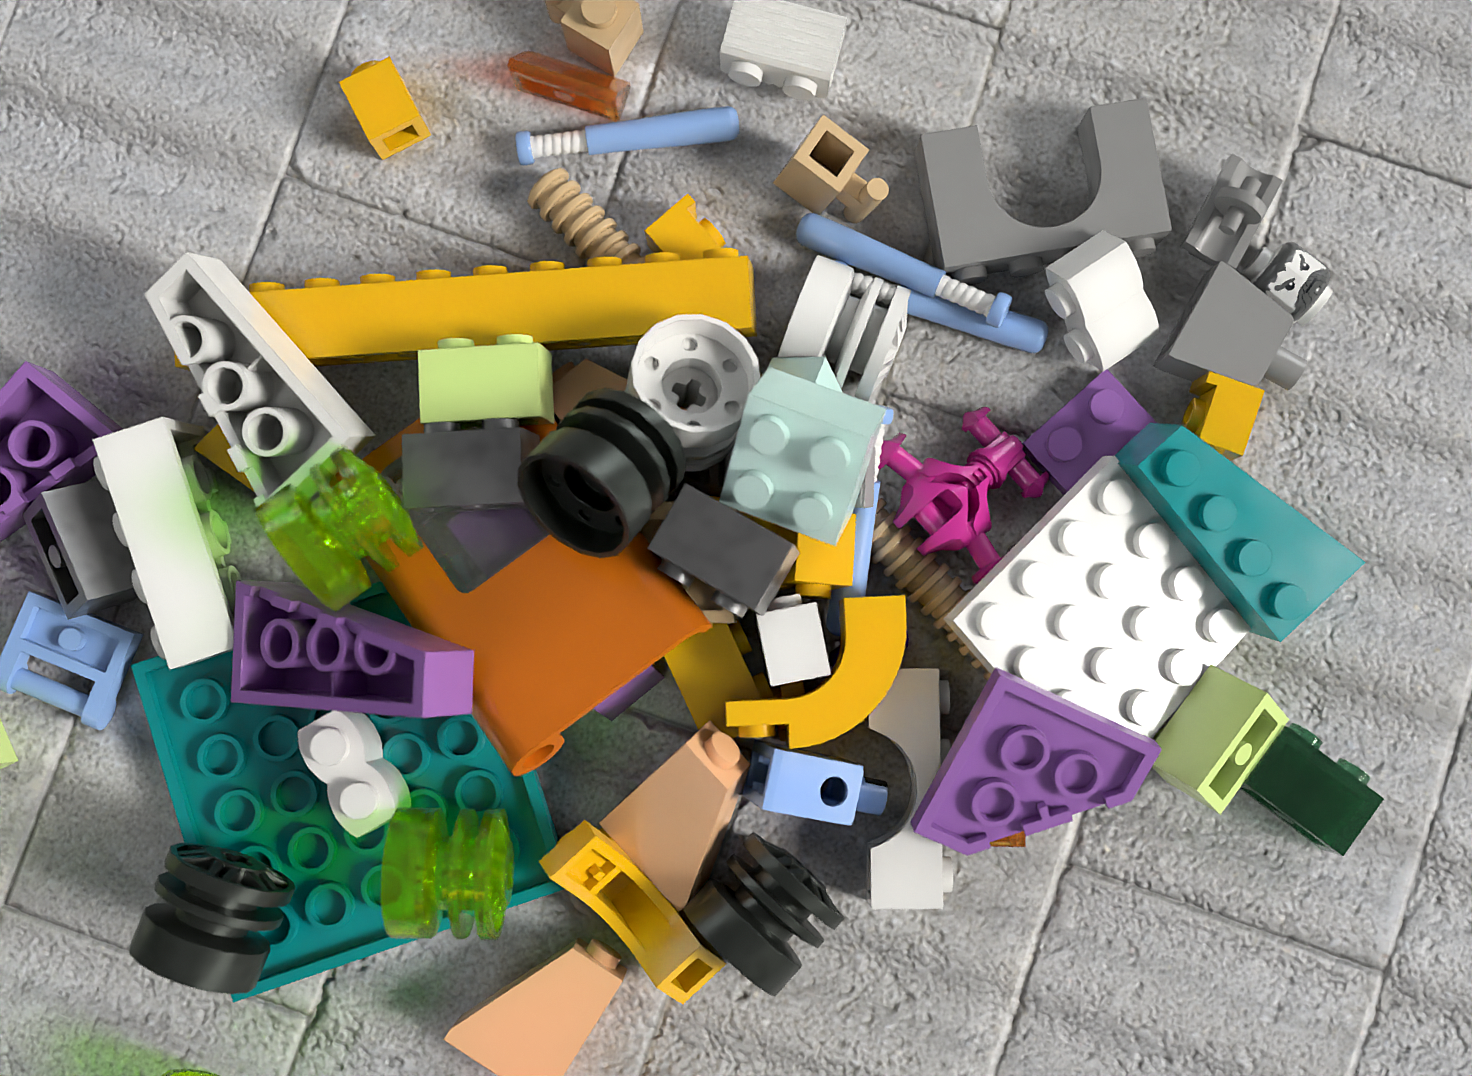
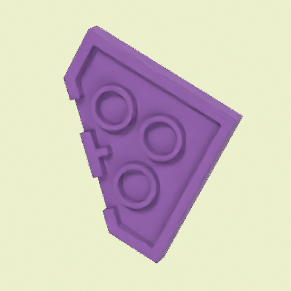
M995 667L910 822L915 833L968 856L991 848L989 842L1022 831L1026 836L1071 822L1073 821V814L1103 804L1110 809L1131 802L1162 749L1155 740Z

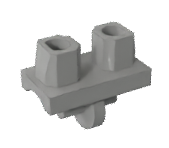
M1232 153L1223 165L1180 247L1186 249L1190 255L1211 266L1223 261L1233 269H1236L1283 180L1274 175L1255 170L1246 164L1242 158Z

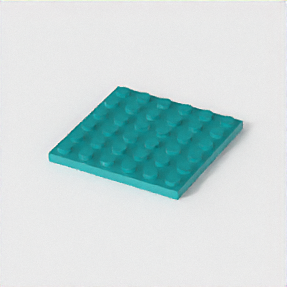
M460 554L439 561L459 592L469 593L477 588L467 555ZM381 581L332 597L412 627ZM233 651L170 670L166 659L163 660L159 656L131 665L184 843H196L241 852L282 872L294 882L295 891L290 903L279 907L284 917L280 927L273 931H258L269 941L271 950L256 987L247 993L230 994L233 1003L565 889L551 880L539 863L556 846L559 839L536 769L520 776L512 775L472 714L418 718L364 713L372 721L379 733L383 748V758L399 770L407 783L411 796V809L376 830L356 838L347 832L336 819L328 800V784L321 781L309 769L302 757L298 743V730L333 710L231 702Z

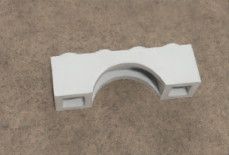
M899 668L894 682L885 697L864 719L865 727L883 734L898 747L908 765L911 780L909 800L900 819L885 833L866 841V900L871 909H943V893L952 892L951 857L942 856V844L915 833L910 822L950 750L949 739L940 738V715L949 714L950 690L948 680H939V668Z

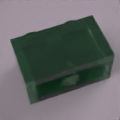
M1291 723L1289 727L1284 726L1242 784L1240 790L1319 849L1344 856L1384 798L1367 786L1371 778L1359 767L1342 758L1335 762L1321 752L1319 748L1323 742L1312 732L1296 723Z

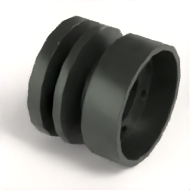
M602 388L588 392L575 408L563 418L556 427V430L551 431L518 467L517 486L524 504L539 525L557 541L578 553L597 558L617 556L648 522L650 514H653L663 504L668 495L684 479L687 461L680 439L668 421L648 403L625 391Z
M753 831L743 842V845L759 865L754 869L735 854H732L726 861L734 876L741 883L737 890L733 891L723 883L711 878L683 910L704 938L734 968L761 990L775 997L802 967L800 959L787 941L794 934L802 941L819 948L823 944L824 938L808 921L810 915L813 914L833 930L844 920V916L833 904L825 890L826 887L809 869L785 848L764 840Z
M178 843L170 846L165 858V868L169 872L158 875L155 882V892L168 903H154L145 907L129 945V954L139 965L154 974L184 986L224 994L249 992L256 987L271 950L269 941L258 931H273L280 927L284 917L279 907L290 903L295 891L294 882L282 872L241 852L196 843Z

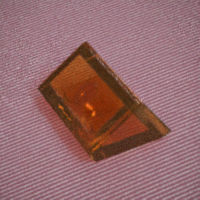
M524 51L510 57L507 64L517 90L613 121H620L631 90V85L628 81L533 51Z

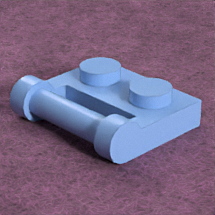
M28 591L0 655V690L8 694H13L16 691L22 692L80 716L82 724L99 731L103 730L115 713L117 695L144 634L92 613L68 620L58 599L40 592ZM30 655L95 681L90 695L28 670L27 662Z

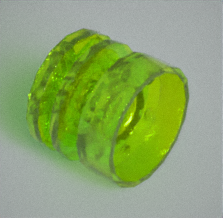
M343 444L330 453L333 463L343 477L342 481L339 482L322 464L316 463L310 468L313 482L321 495L315 501L295 485L288 484L255 508L256 517L264 532L285 562L306 587L324 605L335 612L340 611L372 587L367 570L361 562L364 557L368 555L388 572H392L399 567L397 558L386 542L387 540L391 539L409 557L414 556L424 548L420 537L414 529L409 510L404 508L403 501L375 467L358 458L350 448Z
M441 807L397 808L389 823L382 862L381 904L386 933L390 938L432 939L438 932L444 910H448L451 931L455 939L465 940L468 938L475 921L477 934L481 940H497L501 936L506 909L512 897L514 881V850L510 840L508 816L505 809L489 808L485 810L479 826L478 815L475 809L464 808L459 812L453 834L449 835L446 817Z

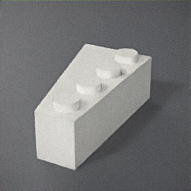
M186 252L144 294L182 365H187L202 392L198 397L207 414L215 416L231 448L227 449L238 472L245 473L257 497L253 500L263 519L294 514L376 436L220 259Z
M160 417L93 439L98 454L94 458L93 463L96 476L101 485L106 490H110L117 513L113 514L112 519L116 535L124 546L129 547L136 568L132 571L133 587L139 599L143 603L148 604L155 625L151 627V640L154 649L161 659H166L170 670L233 651L236 580H241V577L234 566L226 567L223 556L230 553L232 541L227 523L220 518L216 511L211 509L209 499H211L212 493L219 491L214 470L210 467H204L197 451L194 449L199 441L205 437L203 426Z

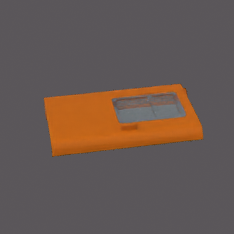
M419 418L354 465H348L339 470L330 479L325 499L412 628L474 650L472 716L512 775L520 776L538 768L558 752L564 743V738L561 735L562 731L684 640L696 633H705L713 625L680 582L657 569L662 559L648 549L650 543L641 531L637 533L617 556L597 558L578 553L557 541L539 525L528 508L446 513H422L404 509L402 434L424 433V424L420 423ZM554 419V424L519 427L540 435L541 442L551 431L556 430L558 423ZM482 428L461 429V431H466V430H482Z

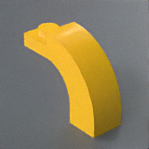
M905 595L851 597L839 600L840 649L835 665L831 670V675H828L814 689L794 697L725 700L726 726H738L739 737L748 738L775 736V725L785 724L786 746L789 749L820 744L851 730L863 721L882 701L893 684L900 668L906 642Z
M584 819L574 830L561 837L556 846L539 861L551 880L581 899L605 920L633 953L655 987L682 1005L726 965L718 951L688 919L684 910L681 909L678 912L602 827L598 830Z

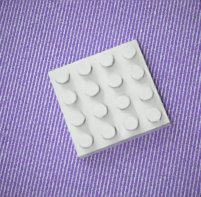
M1102 456L943 619L990 674H992L995 667L1000 668L1151 738L1183 703L1210 664L1217 666L1251 628L1118 464L1119 460L1115 456Z

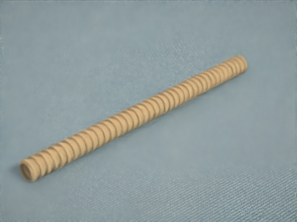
M564 168L550 170L534 184L529 193L528 205L532 209H541L540 217L545 222L552 221V230L556 234H565L563 239L568 246H577L576 255L580 259L618 257L622 259V265L645 263V256H640L641 248L637 243L629 244V235L625 231H616L617 223L612 218H604L605 211L601 206H592L593 199L588 193L580 194V184L574 180L568 181L569 174ZM880 498L876 508L871 547L873 556L870 560L874 564L880 561L886 567L883 570V574L886 577L893 575L898 580L895 586L899 590L905 587L911 593L908 596V600L911 603L918 601L923 606L920 612L924 616L931 614L935 618L933 626L936 629L943 627L948 632L945 638L949 642L956 640L960 644L958 648L961 655L968 653L973 658L970 664L974 668L982 667L985 670L983 677L988 681L991 676L990 672L943 619L971 589L964 591L960 587L962 580L958 576L951 578L947 572L950 567L946 563L939 565L934 560L937 556L935 552L923 556L916 548L924 540L921 537L914 539L909 534L912 528L908 524L898 529L893 523L897 512L893 511L890 514L884 508L887 502Z

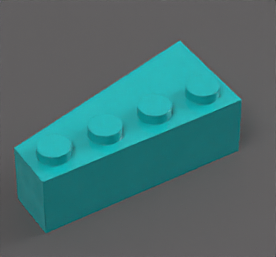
M1149 423L1114 455L1119 460L1118 464L1250 626L1251 629L1248 632L1282 642L1366 563L1183 425Z

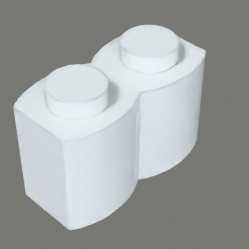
M1102 230L1046 267V276L1050 286L1045 290L1046 298L1056 314L1065 320L1068 333L1064 335V342L1069 352L1078 362L1082 364L1088 362L1104 372L1159 335V324L1155 311L1143 290V280L1139 266L1126 241Z
M333 710L298 730L299 748L305 763L316 777L328 784L327 793L331 809L341 826L356 838L363 836L411 809V796L407 783L399 770L383 758V748L379 733L367 715L358 712Z

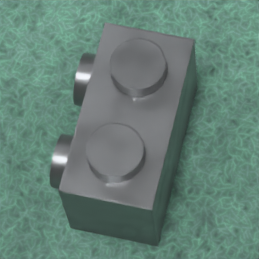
M510 418L482 420V430L461 431V424L431 422L424 424V433L402 434L403 508L422 513L527 508L517 486L518 467L540 443V435L519 427V420Z
M99 480L41 492L22 514L68 620L128 603L138 597L132 583V571L136 568L129 547L124 546L120 542L114 530L112 519L113 514L117 513L110 490H106Z
M686 483L648 546L649 550L663 558L657 568L658 570L687 587L691 586L695 577L716 589L710 600L743 618L748 608L762 616L765 614L800 553L791 542Z

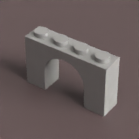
M1147 98L1091 106L1077 127L1088 181L1087 204L1084 212L1079 217L1055 227H1036L1024 224L1012 218L998 205L988 185L977 125L921 134L914 156L934 266L946 271V275L951 277V279H957L969 286L987 280V274L1009 271L1010 277L1029 276L1044 270L1043 265L1054 263L1102 230L1126 241L1135 258L1155 252V246L1172 231Z

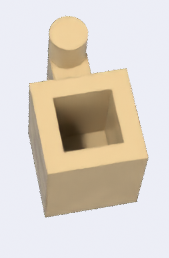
M544 0L550 19L562 26L568 50L613 77L616 76L644 32L640 5L635 0Z
M824 114L802 140L773 182V184L810 212L818 215L835 198L846 205L844 207V216L851 223L861 222L889 193V187L883 179L873 178L866 182L854 173L869 149Z

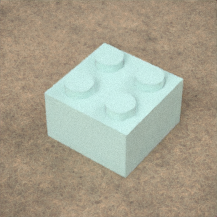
M769 367L748 394L719 502L728 507L836 546L853 513L886 408Z

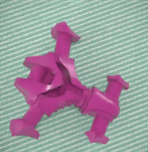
M988 407L967 411L963 415L962 431L965 433L969 431L984 447L969 453L967 464L964 466L949 464L930 457L921 463L900 446L906 438V434L900 432L892 439L883 440L879 457L880 464L878 465L879 470L887 465L906 480L901 491L900 506L893 519V523L897 528L900 529L911 518L915 517L931 535L916 548L923 556L940 550L955 551L966 547L980 569L972 576L973 583L978 584L1003 558H1000L985 534L992 528L987 502V492L989 489L1000 488L1008 474L1023 490L1021 492L1022 497L1038 498L1043 494V488L1049 480L1047 471L1039 475L1024 458L1026 454L1022 450L1024 447L1022 442L1014 435L1009 436L1005 431L1001 433L986 416L991 411Z

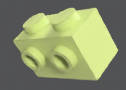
M522 334L498 336L496 338L497 345L474 346V341L471 339H442L438 341V349L418 350L420 423L454 422L461 424V429L482 428V420L493 418L519 420V426L554 424L552 353L538 342L533 343L532 336Z
M1210 664L1167 725L1154 736L1153 740L1156 741L1162 750L1152 768L1167 783L1221 815L1289 721V718L1267 692Z

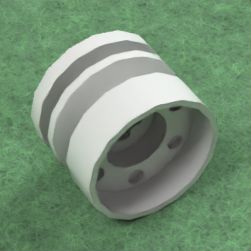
M817 255L798 298L777 358L826 357L828 362L835 364L834 376L841 389L849 370L860 373L862 377L854 397L868 402L873 391L885 377L887 378L907 327V308L911 290L897 285L887 310L875 305L884 281L883 279L875 277L862 298L858 299L850 296L854 268Z
M703 314L676 315L655 324L639 340L631 362L625 392L648 403L668 421L681 441L687 461L685 472L701 471L721 462L734 448L748 394L760 380L758 358L747 339L728 323ZM683 403L689 405L687 411L680 409Z

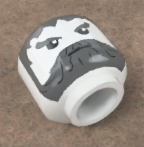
M1287 242L1279 246L1274 252L1264 246L1242 272V275L1248 278L1252 284L1292 315L1294 319L1293 324L1296 322L1301 327L1306 325L1321 310L1333 293V290L1327 286L1330 281L1329 268L1294 242Z

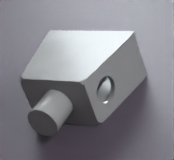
M1220 261L1201 278L1153 367L1192 382L1209 371L1257 387L1264 377L1280 387L1290 390L1303 374L1307 360L1281 347L1293 324L1294 319L1292 315L1230 265Z

